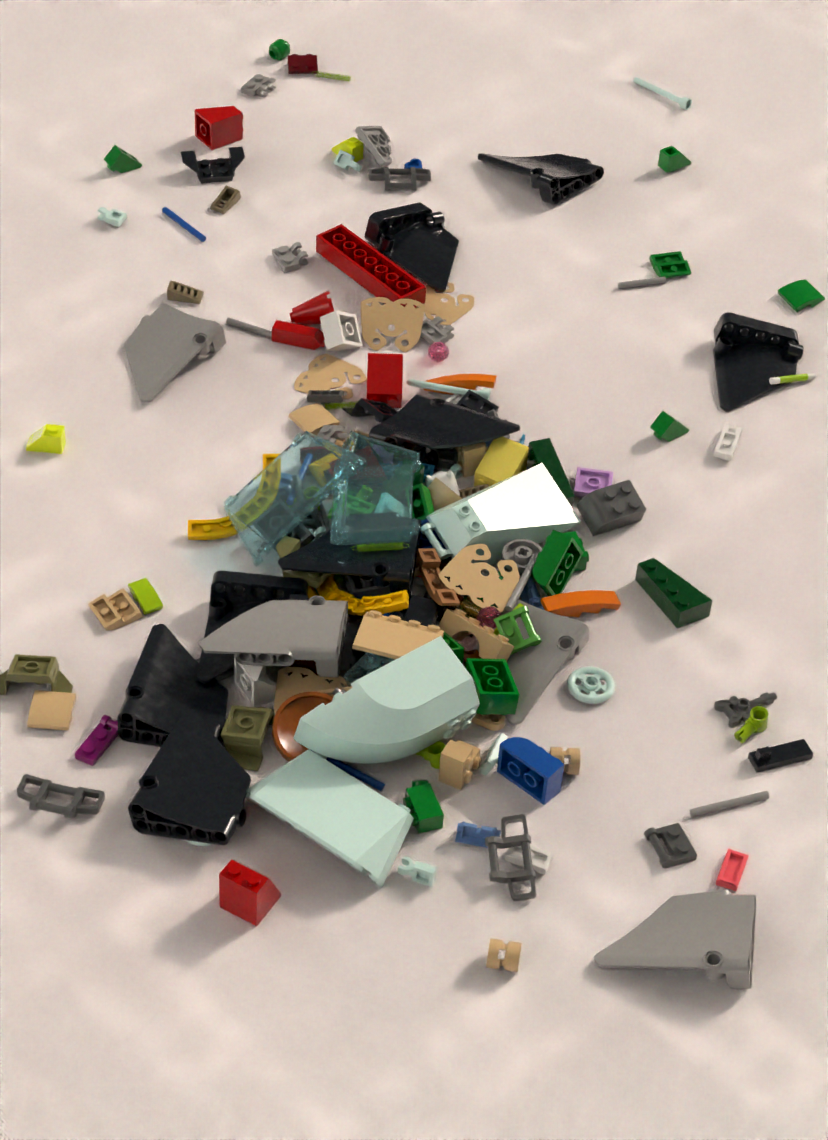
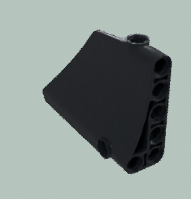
M478 154V160L530 176L532 188L539 189L541 199L553 205H557L597 182L604 174L603 167L592 164L588 159L563 154L531 157Z
M419 202L371 214L365 231V239L377 246L381 254L433 289L443 292L446 290L459 240L445 229L443 213L440 211L432 213L429 207Z
M726 312L720 316L713 331L715 340L713 355L719 404L723 410L730 412L766 392L792 383L771 385L769 379L796 375L797 362L801 359L804 347L799 345L796 330L731 312Z
M415 395L395 415L372 427L369 432V441L385 446L391 452L405 447L407 442L431 449L451 448L497 439L520 431V425L447 402L443 399H430L421 395Z
M396 513L348 516L316 540L280 558L278 565L282 570L372 577L373 583L377 587H385L390 582L391 593L407 590L408 595L411 596L417 560L416 551L419 548L422 521L421 519L401 518ZM403 542L402 546L391 543ZM357 544H365V545L373 546L374 548H383V549H401V548H403V550H382V551H370V550H367V551H360V552H358L357 547H353V546H357Z
M223 570L215 572L211 584L209 614L204 638L237 616L272 600H308L307 581L301 578ZM202 650L197 680L203 684L209 683L234 667V654L204 653Z
M164 624L152 627L126 688L125 700L117 717L118 735L127 742L161 747L182 713L195 710L219 742H221V732L226 722L228 689L216 679L206 684L197 680L199 663Z
M189 710L182 713L139 780L140 788L130 802L128 811L132 826L139 833L215 845H227L236 827H243L245 824L246 809L244 808V801L251 783V777L219 742L197 711Z

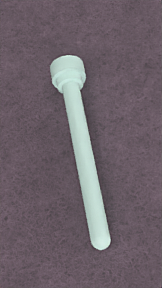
M638 77L633 78L634 83L679 103L680 107L684 110H688L692 105L690 98H680Z
M414 379L407 380V385L459 395H465L468 390H471ZM491 389L471 390L489 401Z

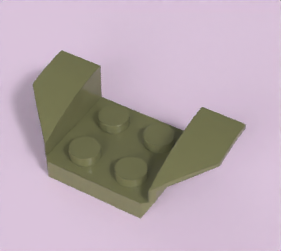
M284 536L276 545L279 558L300 549V540ZM282 570L283 577L304 579L307 581L308 586L317 589L332 575L328 573Z
M15 654L9 669L0 675V695H7L10 681L16 683L30 682L39 685L51 684V691L72 693L73 685L59 670L58 661L53 656Z
M232 705L221 732V740L225 749L243 769L258 772L263 760L261 745L269 724H273L275 717L274 709L262 706Z

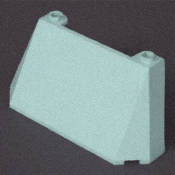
M310 749L248 789L245 798L249 802L279 818L358 870L362 875L366 876L369 873L368 877L380 888L383 887L414 820L409 813L411 810L402 803L396 805L327 761L326 756L314 753Z

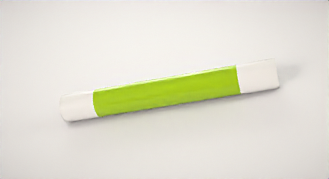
M805 373L773 377L769 379V383L772 385L815 379V374Z

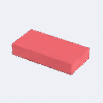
M728 849L717 877L716 885L737 891L749 855Z

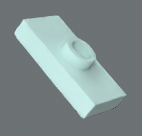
M501 733L494 740L480 768V773L486 776L495 764L498 763L500 743L506 740L508 736Z

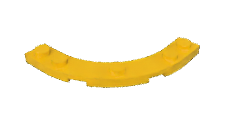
M263 454V476L258 493L239 513L218 519L188 520V540L227 538L252 527L272 507L279 493L282 474L281 454Z
M332 574L318 589L316 588L319 596L324 597L325 600L348 601V614L362 616L366 612H370V610L379 611L383 615L409 608L407 590L381 596H363L362 599H358L354 595L338 589L335 583V574Z

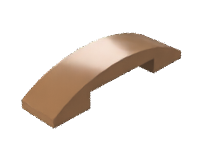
M417 548L416 553L420 574L431 598L440 606H459L460 601L455 590L449 589L439 578L441 560L435 548Z

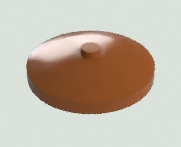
M303 692L288 698L279 707L272 724V738L276 749L286 761L290 762L308 750V748L294 739L300 718L320 704L324 703L327 705L332 702V696L321 692Z

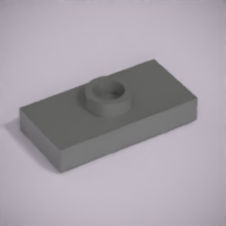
M309 390L307 402H320L323 405L325 403L330 404L331 402H343L344 391Z

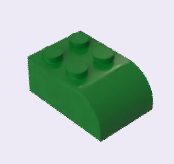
M552 530L551 534L546 538L545 545L542 551L538 553L533 567V576L547 596L563 592L583 555V551L572 536L556 530Z
M467 658L465 668L473 678L480 703L476 713L481 715L515 714L520 694L506 659Z

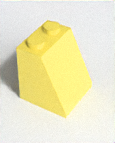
M503 436L493 439L475 471L474 486L483 484L492 486L527 469L529 447Z

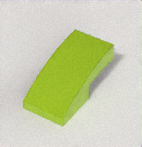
M147 578L128 584L135 602L138 601L144 615L163 608L158 594Z

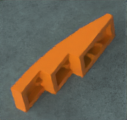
M456 374L426 380V382L477 390L478 386L494 389L497 375ZM423 388V390H425V391H431V392H437V393H443V394L454 395L453 393H447V392H442V391H436V390H430V389H425V388Z
M603 590L561 593L544 597L540 600L545 611L569 617H580L582 612L599 614L602 608L618 610L621 606L614 591Z

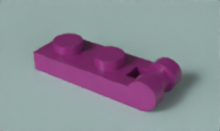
M103 715L97 727L75 752V759L94 766L118 736L117 720L114 721L110 716Z

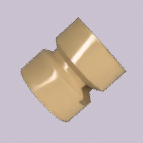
M550 747L549 754L558 758L562 763H564V758H568V764H564V771L567 775H579L580 748H567L564 751L562 747Z
M490 938L486 968L499 969L502 966L505 971L518 972L522 943L509 941L507 944H504L503 940ZM499 950L506 951L504 960L498 959Z

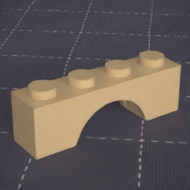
M456 608L455 611L446 609L438 625L440 630L445 631L449 636L458 641H462L465 637L474 634L479 643V656L481 658L506 659L507 662L514 648L512 644L508 643V638L500 634L498 636L493 634L495 630L485 625L483 627L480 626V621L472 617H465L466 613Z

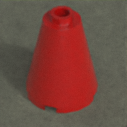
M326 291L292 308V312L289 313L291 322L299 325H321L320 317L334 312L332 300L327 298L330 292Z

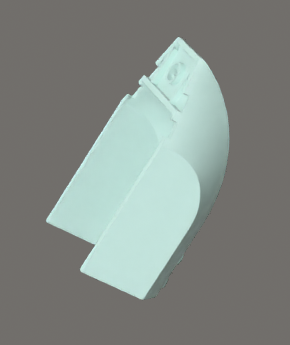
M440 636L351 683L352 688L344 694L338 692L334 695L332 702L327 705L322 703L302 716L299 720L294 739L316 753L340 761L362 764L391 762L411 756L443 738L449 739L459 729H467L472 724L471 721L477 714L476 711L480 703L472 676Z

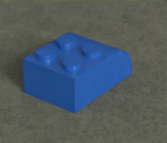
M512 737L500 743L497 772L543 805H546L561 791L564 763L558 758L553 757L542 747L526 738Z

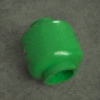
M277 39L269 46V55L274 60H283L290 54V44L283 39Z

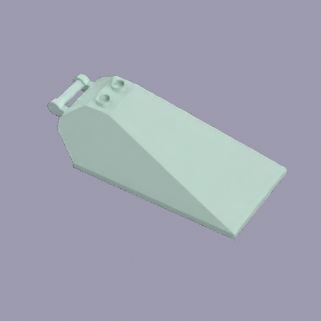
M540 463L434 511L426 517L429 523L421 526L420 531L426 535L441 561L448 557L453 559L466 546L485 544L490 550V559L472 560L471 562L473 564L486 562L489 565H494L501 561L503 547L508 542L515 539H526L538 544L545 541L552 530L562 533L579 525L581 520L543 463ZM433 530H435L436 534L438 535L446 549L442 548L441 544L433 534ZM477 549L476 554L482 556L484 551Z

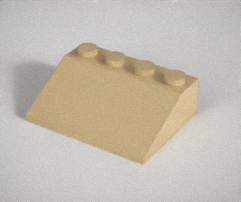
M370 610V612H366L363 616L352 649L398 659L440 636L443 638L444 631L435 625H428L427 627L420 625L421 623L415 620L407 622L395 615L387 617L381 615L382 613L379 611Z

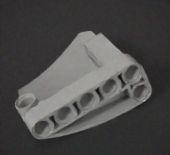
M313 596L309 600H272L256 606L227 622L201 640L198 645L204 653L234 654L236 661L243 665L290 666L294 663V660H314L316 662L317 674L320 677L338 678L348 617V601L325 600L322 596Z

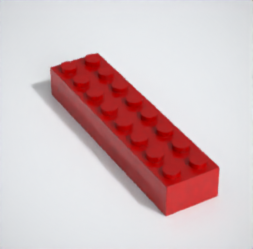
M340 224L316 235V252L375 297H384L392 302L405 298L419 301L422 304L425 303V285L344 225Z

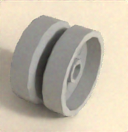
M515 539L503 547L501 560H513L517 564L521 578L532 555L541 552L542 548L531 540ZM505 565L504 570L506 572H511L512 567L509 565ZM532 572L530 576L533 578V582H535L536 584L537 581L535 580Z

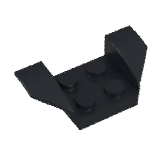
M242 146L229 147V158L203 159L197 161L195 151L180 152L183 164L197 173L201 184L232 181L236 168L245 158Z
M361 398L354 408H342L354 417L373 415L375 416L374 419L380 423L398 412L385 402Z

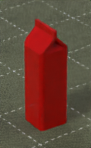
M276 320L272 327L273 342L311 350L325 346L324 334L318 328Z

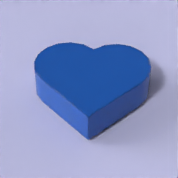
M412 159L410 162L405 163L404 169H410V167L422 168V162L420 159Z

